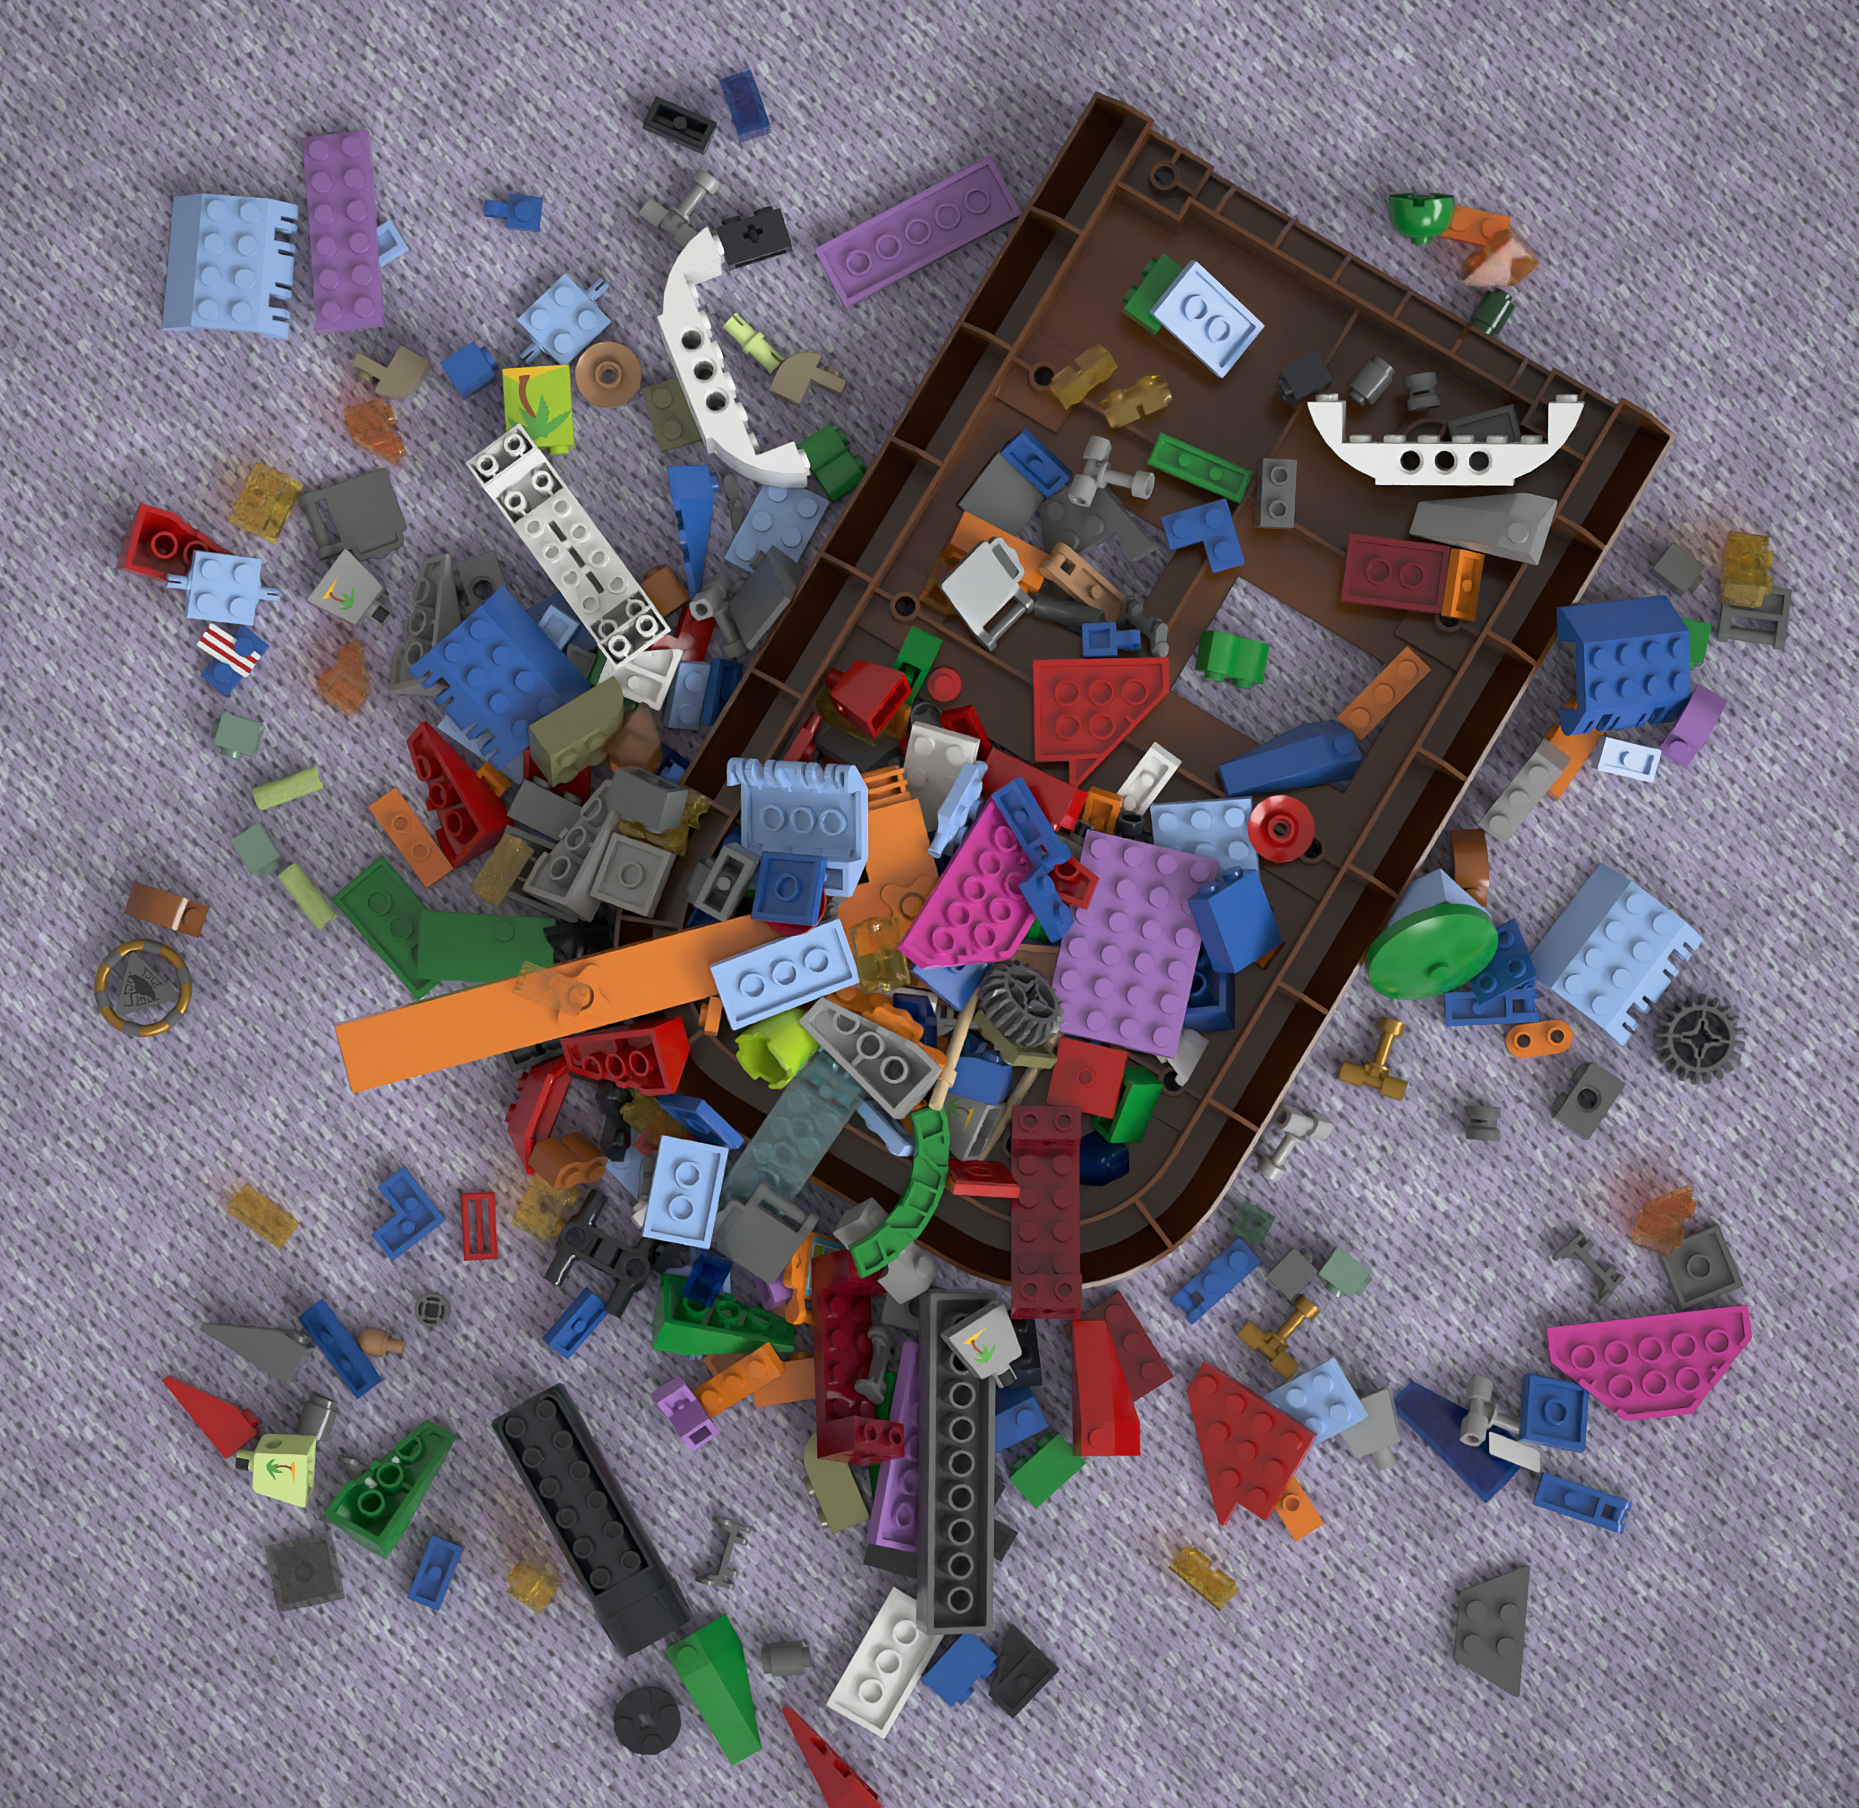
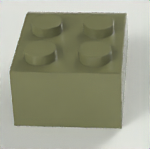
M614 676L610 677L528 726L531 758L552 787L561 782L567 783L577 776L579 771L589 765H598L621 743L625 731L622 688Z
M815 1430L804 1449L803 1460L808 1476L804 1477L803 1482L810 1498L817 1496L821 1507L817 1508L816 1513L823 1529L830 1527L832 1534L870 1519L871 1514L849 1463L817 1459V1434Z

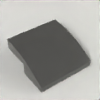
M842 719L831 727L815 744L816 749L840 764L855 765L860 774L887 767L890 757L902 753L899 745L900 739L880 732L874 740L847 719Z

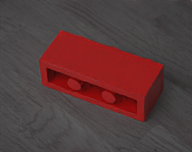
M992 748L985 763L988 766V770L981 780L982 788L986 790L984 796L989 798L1007 784L1022 777L1053 830L1058 832L1060 827L1073 830L1089 793L1005 752Z

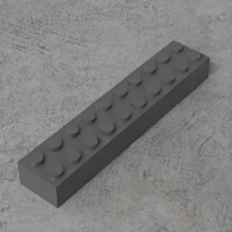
M985 1288L927 1289V1291L920 1294L916 1629L926 1635L993 1633L996 1382L992 1375L984 1379L973 1376L940 1335L991 1301L996 1300V1292Z

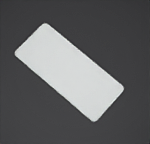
M1489 1432L1490 1454L1538 1473L1540 1472V1453L1536 1449Z

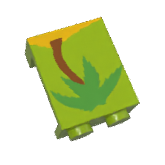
M569 364L502 369L506 432L520 423L540 451L549 450L550 456L568 455L569 449H576L571 398L572 376Z

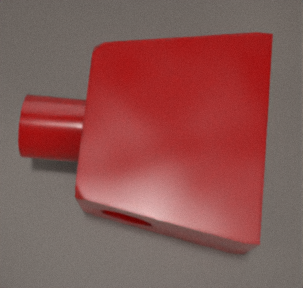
M861 659L854 661L846 673L833 668L825 678V685L832 689L830 697L837 712L874 740L912 692L903 672Z

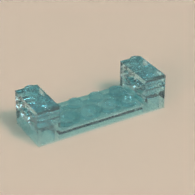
M821 1044L805 1060L723 1181L717 1212L735 1196L747 1203L763 1179L771 1184L770 1188L793 1202L848 1120L869 1094ZM763 1199L759 1203V1205L781 1219L786 1215Z

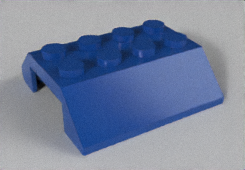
M503 585L483 601L472 614L437 645L422 655L407 669L416 680L429 670L432 674L420 684L425 690L431 688L441 677L450 685L447 689H443L434 701L440 706L451 696L455 698L443 711L461 731L474 721L477 723L465 734L469 740L477 738L486 728L490 730L495 737L484 743L479 751L483 756H486L496 747L499 748L488 759L489 763L497 771L530 745L529 725L587 692L592 687Z
M1666 595L1557 607L1558 641L1575 642L1577 708H1560L1561 730L1564 735L1591 733L1593 728H1596V731L1602 732L1632 728L1634 726L1639 727L1643 726L1645 722L1654 725L1675 722L1691 698L1689 630Z

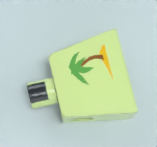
M265 1434L261 1437L255 1452L239 1449L235 1468L253 1472V1490L256 1493L305 1508L314 1488L316 1436Z

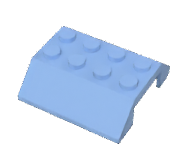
M205 193L173 197L162 329L196 332V328L250 332L260 333L262 337L288 339L289 324L272 320V318L288 320L290 319V311L270 307L269 298L287 300L292 297L291 290L275 286L292 287L295 258L278 254V252L295 254L296 245L274 239L275 231L282 232L283 234L297 233L298 225L281 220L298 221L299 206L269 198Z
M730 758L727 764V786L741 784V845L760 856L762 851L826 857L828 861L823 885L825 894L829 896L851 897L868 859V788L856 766L828 764L823 772L820 765L813 762L808 764L807 762L768 760L764 763L763 767L758 759ZM759 867L748 889L756 890Z
M1600 863L1530 956L1538 973L1535 982L1544 989L1553 991L1599 1026L1601 1032L1623 1047L1631 1034L1622 1024L1632 1031H1635L1638 1027L1636 1020L1626 1013L1628 1008L1633 1005L1639 1012L1648 1014L1651 1007L1642 998L1644 997L1650 1003L1655 1004L1671 983V980L1662 971H1665L1674 978L1679 972L1666 958L1673 951L1677 957L1688 961L1692 954L1688 952L1683 944L1695 951L1703 941V938L1688 923L1634 882Z

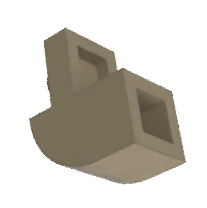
M402 345L399 346L387 368L359 352L351 363L358 370L357 377L371 385H374L376 380L379 382L374 392L378 397L387 400H400L415 393L432 367L429 360Z
M801 352L792 355L781 364L769 388V393L800 408L811 384L842 397L847 387V381L842 379L843 373L828 366H825L824 370L819 368L822 361L821 354Z

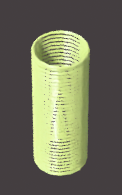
M316 766L280 778L278 781L274 780L272 783L260 785L258 788H252L259 810H266V808L268 809L272 806L280 805V803L294 800V798L308 795V793L322 790L323 783L319 780V772Z
M294 863L282 871L277 878L280 879L279 881L285 886L288 893L291 894L292 898L303 909L302 911L312 921L311 923L314 924L315 928L320 930L325 926L323 924L330 919L334 920L337 915L331 906L328 905L327 901L324 900L323 896L320 895L321 893L315 888L316 886L313 885L312 881L309 880L308 876L297 865L298 863Z

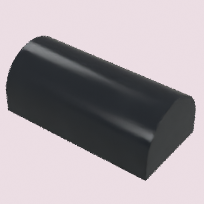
M656 96L643 122L642 129L705 155L715 134L717 122Z

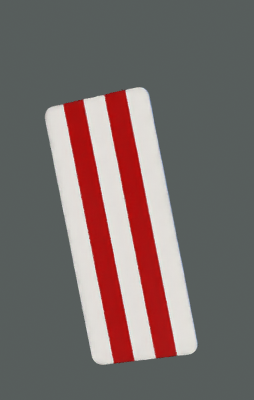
M210 624L197 643L200 648L221 662L229 664L233 670L244 677L250 674L260 659V655L255 651L248 657L239 656L234 649L237 640L214 624Z

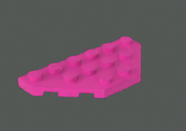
M992 796L986 801L897 946L901 953L922 970L1005 961L1013 957L1036 918L1018 886L1034 866Z
M1748 1305L1545 1328L1549 1361L1624 1421L1693 1414L1709 1391L1729 1369L1734 1359L1752 1339Z

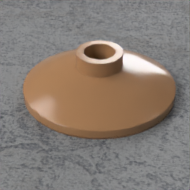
M612 341L599 342L590 346L582 353L575 368V381L579 392L588 402L601 408H615L626 404L635 396L642 380L641 365L636 355L625 345ZM606 371H613L615 373V379L612 382H605L603 380V374Z

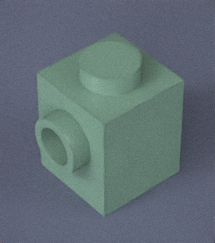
M223 712L221 719H215L211 730V738L215 739L213 745L221 748L220 754L239 760L241 754L256 758L265 726L261 723Z
M257 823L230 840L251 875L256 877L261 874L264 878L280 868L278 862L284 858L263 824Z
M1339 1247L1334 1248L1317 1273L1318 1276L1327 1281L1324 1288L1339 1299L1343 1295L1351 1298L1354 1293L1360 1296L1371 1282L1367 1278L1371 1271Z

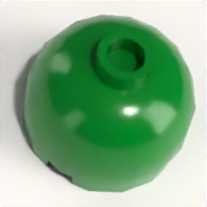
M1397 193L1389 195V221L1393 229L1400 235L1411 237V244H1430L1431 237L1442 235L1449 229L1453 221L1455 210L1454 195L1445 193H1430V195Z

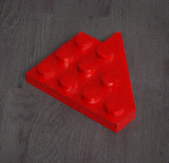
M1169 657L1033 660L1035 762H1069V784L1078 787L1169 693Z
M1204 1361L1190 1383L1187 1394L1218 1523L1222 1526L1226 1525L1238 1504L1265 1521L1271 1516L1318 1434L1209 1361Z

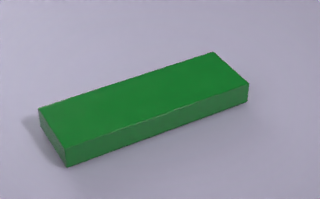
M1161 432L1147 461V465L1238 504H1240L1253 474V471Z

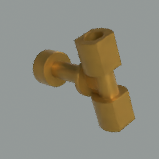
M1380 1016L1376 1029L1382 1031L1373 1061H1365L1364 1066H1360L1344 1060L1337 1080L1357 1087L1363 1084L1380 1090V1095L1402 1101L1408 1081L1390 1076L1391 1069L1385 1067L1395 1036L1402 1037L1406 1024Z
M1302 1294L1292 1303L1296 1310L1275 1333L1270 1329L1264 1333L1249 1320L1236 1335L1253 1351L1257 1349L1271 1361L1269 1365L1286 1381L1300 1365L1285 1352L1289 1348L1285 1341L1306 1318L1313 1321L1321 1312Z

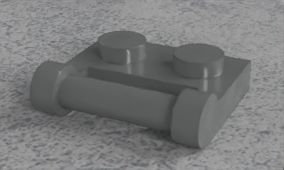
M1724 581L1716 641L1727 642L1730 639L1772 645L1773 649L1783 650L1786 642L1792 589ZM1731 617L1775 622V632L1730 626Z

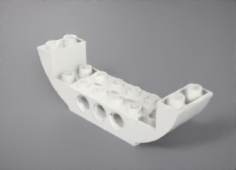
M706 227L686 245L677 257L669 274L664 292L663 314L657 316L659 333L708 455L715 453L730 468L759 483L781 488L807 487V476L811 475L809 470L810 464L804 449L797 450L793 441L760 454V448L754 433L747 434L746 429L749 428L748 418L742 403L738 402L735 404L734 399L737 398L734 391L736 388L729 371L722 372L724 364L720 347L717 341L710 342L709 338L712 337L708 317L705 310L698 312L697 308L700 307L695 285L722 275L721 264L725 262L724 250L718 235L711 236L709 228ZM689 345H698L695 349L686 348ZM703 375L711 376L707 380L698 379L700 376ZM717 405L723 407L721 410L718 411L710 409L713 406Z
M1338 394L1316 395V400L1308 402V407L1315 426L1325 442L1345 462L1355 469L1374 477L1375 485L1513 486L1515 478L1537 468L1565 443L1577 424L1584 407V401H1577V395L1560 394L1556 396V401L1549 402L1548 442H1542V435H1522L1521 442H1508V435H1488L1486 442H1474V435L1452 436V441H1440V435L1418 436V441H1406V435L1384 436V441H1372V435L1354 434L1350 436L1349 441H1346V400H1338ZM1406 451H1415L1419 455L1420 465L1417 468H1409L1405 465L1403 456ZM1440 451L1452 453L1455 460L1453 467L1446 469L1438 464L1437 455ZM1475 451H1482L1487 454L1489 464L1486 468L1479 469L1472 464L1471 456Z
M520 423L465 463L596 640L597 645L616 671L671 631L669 625Z

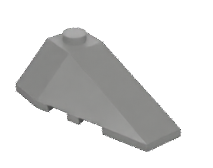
M1528 493L1422 501L1418 503L1409 534L1538 566L1558 502L1554 499Z
M447 553L423 560L412 595V599L416 603L414 613L410 620L405 619L402 630L408 632L403 651L395 649L392 659L389 692L437 697L443 689H447L450 686L441 677L431 688L425 690L420 684L432 674L429 670L416 680L407 670L461 623L451 555Z
M606 779L580 809L581 817L569 830L565 827L558 835L561 840L549 854L545 851L539 857L522 888L524 892L564 913L588 922L592 921L602 902L589 896L612 834L615 832L621 835L625 822L624 819L618 817V812L606 807L612 785V780Z

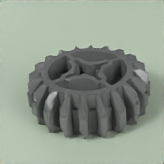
M1007 959L988 970L979 983L980 991L977 995L982 1000L980 1007L987 1012L985 1017L991 1019L994 1023L993 1028L1000 1029L1002 1036H1009L1014 1044L1020 1042L1025 1048L1029 1045L1036 1048L1038 1045L1053 1038L1064 1022L1061 1016L1065 1012L1058 1005L1062 1003V1000L1056 997V989L1051 988L1048 984L1049 979L1045 980L1041 977L1039 970L1033 971L1028 963L1022 965L1017 959L1013 962Z
M1692 994L1687 995L1686 1007L1680 999H1676L1674 1006L1677 1012L1666 1007L1663 1012L1670 1019L1667 1021L1659 1018L1656 1021L1659 1026L1665 1028L1664 1032H1653V1037L1663 1038V1044L1653 1046L1654 1051L1664 1049L1666 1055L1658 1059L1659 1063H1665L1668 1060L1672 1062L1666 1070L1668 1074H1672L1679 1068L1680 1072L1677 1078L1679 1081H1684L1688 1073H1690V1083L1692 1085L1698 1083L1699 1075H1702L1704 1084H1710L1712 1080L1711 1072H1713L1718 1080L1723 1079L1724 1074L1721 1067L1731 1072L1734 1070V1066L1728 1059L1731 1058L1738 1061L1742 1057L1739 1053L1733 1051L1734 1047L1741 1048L1745 1046L1744 1041H1735V1035L1743 1034L1744 1028L1733 1030L1732 1027L1733 1023L1740 1020L1739 1016L1735 1015L1728 1019L1726 1015L1730 1012L1731 1006L1725 1005L1721 1010H1718L1720 999L1717 997L1711 1001L1709 1006L1707 1005L1708 997L1706 994L1700 995L1698 1004H1696L1695 997ZM1697 1011L1696 1019L1690 1031H1674L1676 1024L1684 1015ZM1707 1013L1718 1020L1724 1030L1725 1037L1717 1036L1710 1032L1708 1020L1706 1019ZM1700 1029L1703 1032L1702 1036L1706 1035L1707 1039L1714 1040L1715 1042L1701 1044L1698 1049L1694 1046L1696 1043H1692L1691 1039H1684L1683 1037L1696 1035ZM1673 1042L1682 1043L1688 1047L1691 1065L1685 1063L1677 1055ZM1724 1047L1717 1061L1707 1067H1701L1702 1059H1704L1708 1048Z

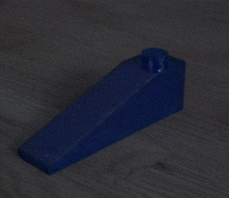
M1413 1381L1394 1398L1397 1414L1485 1504L1520 1469V1465L1494 1456L1489 1452V1432L1516 1441L1507 1430L1492 1425L1486 1430L1485 1440L1479 1446H1470L1459 1440L1462 1419L1469 1414V1410Z

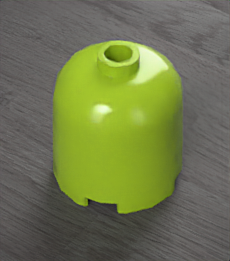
M796 1006L753 1023L735 1039L740 1048L736 1053V1057L743 1069L754 1080L760 1076L770 1082L769 1088L782 1089L817 1053L820 1043L798 1022L808 1010Z

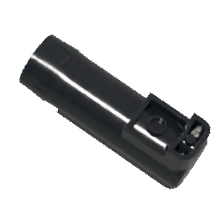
M557 1383L492 1420L491 1427L599 1619V1624L622 1659L655 1643L694 1618L676 1579L673 1578L564 1384Z

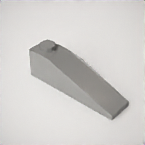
M821 997L798 1021L894 1119H904L927 1095L943 1070L918 1044L824 997Z

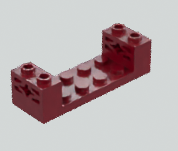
M1012 1105L1011 1175L1020 1186L1019 1198H1011V1319L1080 1320L1082 1311L1079 1182L1081 1106Z
M847 1248L811 1258L817 1459L871 1466L905 1457L904 1423L875 1419L874 1403L854 1388L857 1380L868 1379L873 1359L872 1340L868 1337V1330L872 1327L871 1298L889 1292L877 1281L886 1266L861 1279L851 1253Z

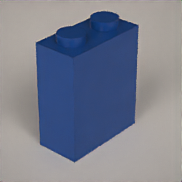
M1240 866L1226 869L1221 873L1222 877L1220 879L1202 884L1197 888L1198 892L1187 899L1214 972L1237 973L1284 943L1256 869H1241Z

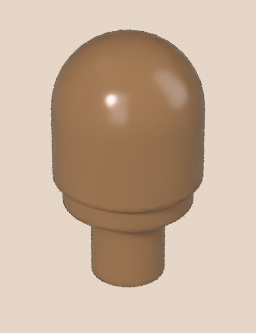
M367 1328L359 1334L357 1345L364 1354L382 1357L388 1356L389 1352L403 1354L405 1340L393 1339L391 1333H388L386 1330Z

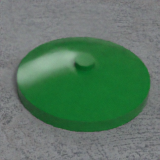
M1443 904L1428 907L1401 918L1385 929L1374 940L1366 954L1365 970L1372 987L1386 997L1397 1000H1419L1438 996L1465 984L1488 965L1498 947V933L1491 917L1478 907L1467 904Z

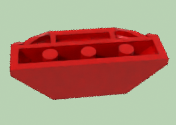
M564 1054L532 1066L529 1073L523 1072L517 1086V1090L522 1092L517 1104L511 1103L505 1118V1122L510 1123L507 1131L526 1173L532 1176H536L537 1172L528 1164L530 1156L537 1143L550 1138L573 1079L568 1076L570 1071L568 1070Z

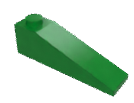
M725 1613L668 1645L665 1651L733 1766L762 1748L742 1642Z

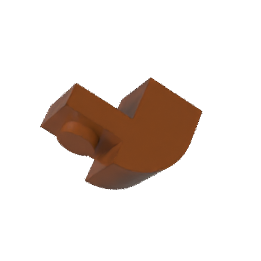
M1484 829L1450 830L1452 880L1482 907L1487 906L1489 862Z
M134 881L124 914L199 938L209 906Z

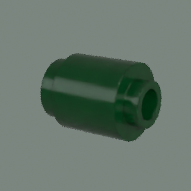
M1495 288L1494 291L1486 290L1470 317L1472 320L1470 324L1492 337L1495 334L1499 335L1515 308L1514 304L1511 303L1513 297L1499 288Z

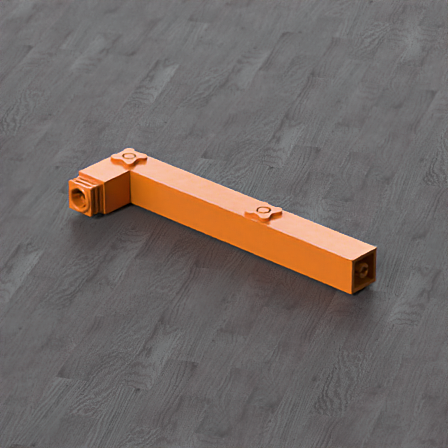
M897 765L860 774L868 788V859L860 876L861 881L857 883L853 895L838 906V913L831 916V918L839 917L853 958L898 946L939 879L934 857L930 856L927 851L930 847V842L918 798H912L910 791H906L905 785L908 782L902 776V773H905L904 768H899ZM826 895V899L831 900L832 896ZM752 911L734 915L733 918L724 922L716 920L334 1023L352 1093L361 1092L718 995L708 966L709 964L784 935H780L771 929L766 921L751 919Z

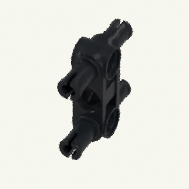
M591 1188L578 1214L570 1216L565 1227L562 1229L561 1235L555 1244L557 1253L543 1278L561 1287L574 1262H579V1260L615 1278L614 1281L617 1284L603 1310L620 1319L634 1293L638 1294L648 1280L657 1259L654 1256V1252L662 1240L642 1236L637 1246L633 1245V1247H630L596 1229L597 1225L595 1223L608 1197ZM573 1229H580L586 1235L585 1242L579 1247H573L567 1243V1234ZM635 1260L641 1261L645 1266L643 1276L636 1279L629 1277L626 1273V1267L629 1262Z

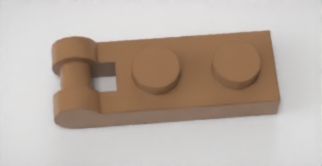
M1057 542L1051 550V558L1049 561L1045 560L1039 572L1045 578L1054 581L1079 604L1104 610V622H1116L1121 614L1122 601L1126 596L1069 546ZM1063 563L1070 567L1067 573L1060 568Z

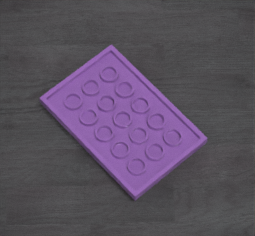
M1087 829L1079 862L1098 876L1099 882L1088 910L1069 905L1074 923L1061 939L1051 988L1056 989V997L1062 1000V1003L1058 1005L1065 1012L1061 1016L1064 1022L1057 1032L1175 1059L1202 940L1187 899L1198 892L1197 888L1202 884L1215 881L1219 860Z

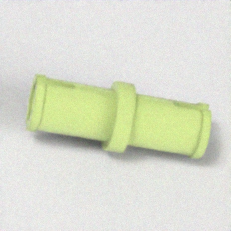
M737 312L722 327L744 347L742 351L746 355L750 353L770 374L785 360L764 340L765 335L761 332L757 333Z

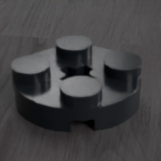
M639 1687L628 1692L620 1700L614 1713V1731L620 1742L630 1751L640 1755H656L669 1748L676 1740L681 1729V1712L675 1699L668 1692L658 1687ZM649 1711L655 1714L653 1720L657 1723L656 1727L649 1726L646 1730L640 1727L642 1722L638 1719L639 1715H647Z

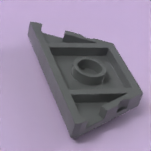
M1526 1565L1460 1590L1458 1598L1453 1659L1514 1697L1520 1696L1530 1566Z

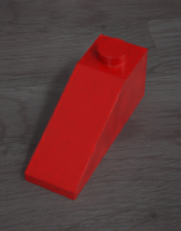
M173 1375L166 1376L162 1380L225 1459L233 1456L239 1449L261 1433L256 1427L260 1424V1421L249 1408L243 1410L239 1405Z

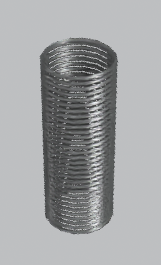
M1045 594L1038 596L1034 607L1035 618L1082 630V623H1104L1105 612L1102 609L1088 607Z

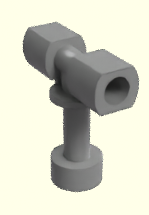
M699 169L691 179L696 185L678 208L671 206L666 210L650 198L639 212L640 218L658 231L662 228L672 235L674 243L682 249L698 234L689 227L692 220L688 216L706 193L713 196L720 186V183L702 169Z
M1090 436L1083 454L1086 465L1082 475H1075L1068 497L1076 505L1090 507L1097 487L1105 488L1107 483L1131 488L1133 496L1148 499L1154 486V474L1138 470L1135 475L1111 470V464L1107 462L1112 451L1110 441L1102 437Z
M722 572L707 579L702 587L703 592L695 595L689 604L692 616L698 621L709 617L715 618L725 639L720 646L726 658H733L746 652L748 648L745 646L741 634L736 633L726 612L729 608V602L724 601V599L730 593L732 581L725 572Z
M1284 1104L1279 1105L1271 1121L1286 1135L1272 1156L1265 1154L1257 1165V1169L1269 1179L1280 1181L1287 1170L1283 1162L1297 1142L1304 1144L1307 1136L1320 1140L1326 1139L1333 1129V1123L1324 1114L1307 1111L1303 1114L1297 1107Z
M1475 1375L1467 1383L1465 1403L1470 1406L1469 1414L1462 1419L1459 1440L1470 1446H1479L1485 1440L1486 1430L1495 1425L1515 1433V1440L1518 1441L1520 1420L1497 1412V1404L1490 1402L1493 1382L1486 1377ZM1518 1441L1528 1446L1532 1445L1531 1443Z

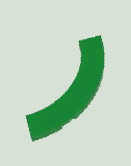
M926 1105L909 1112L914 1136V1156L906 1188L897 1205L880 1225L861 1239L848 1245L861 1279L895 1260L899 1253L921 1234L938 1206L949 1169L950 1133L944 1105L940 1111L933 1110Z

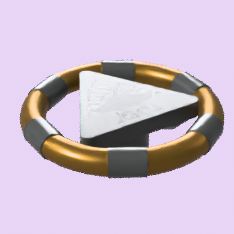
M136 939L117 946L102 960L95 977L94 996L98 1010L112 1027L123 1034L135 1037H151L173 1028L184 1016L191 1001L192 979L185 961L173 948L163 942L151 939ZM144 951L162 956L168 960L175 969L180 993L178 994L135 952ZM130 954L116 1011H114L106 989L108 976L111 970L125 956ZM178 999L175 1007L162 1020L152 1024L143 1025L124 1020L120 1017L121 1015Z

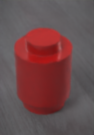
M949 665L938 666L930 673L927 683L928 691L938 701L947 702L953 700L961 690L962 678L954 667Z

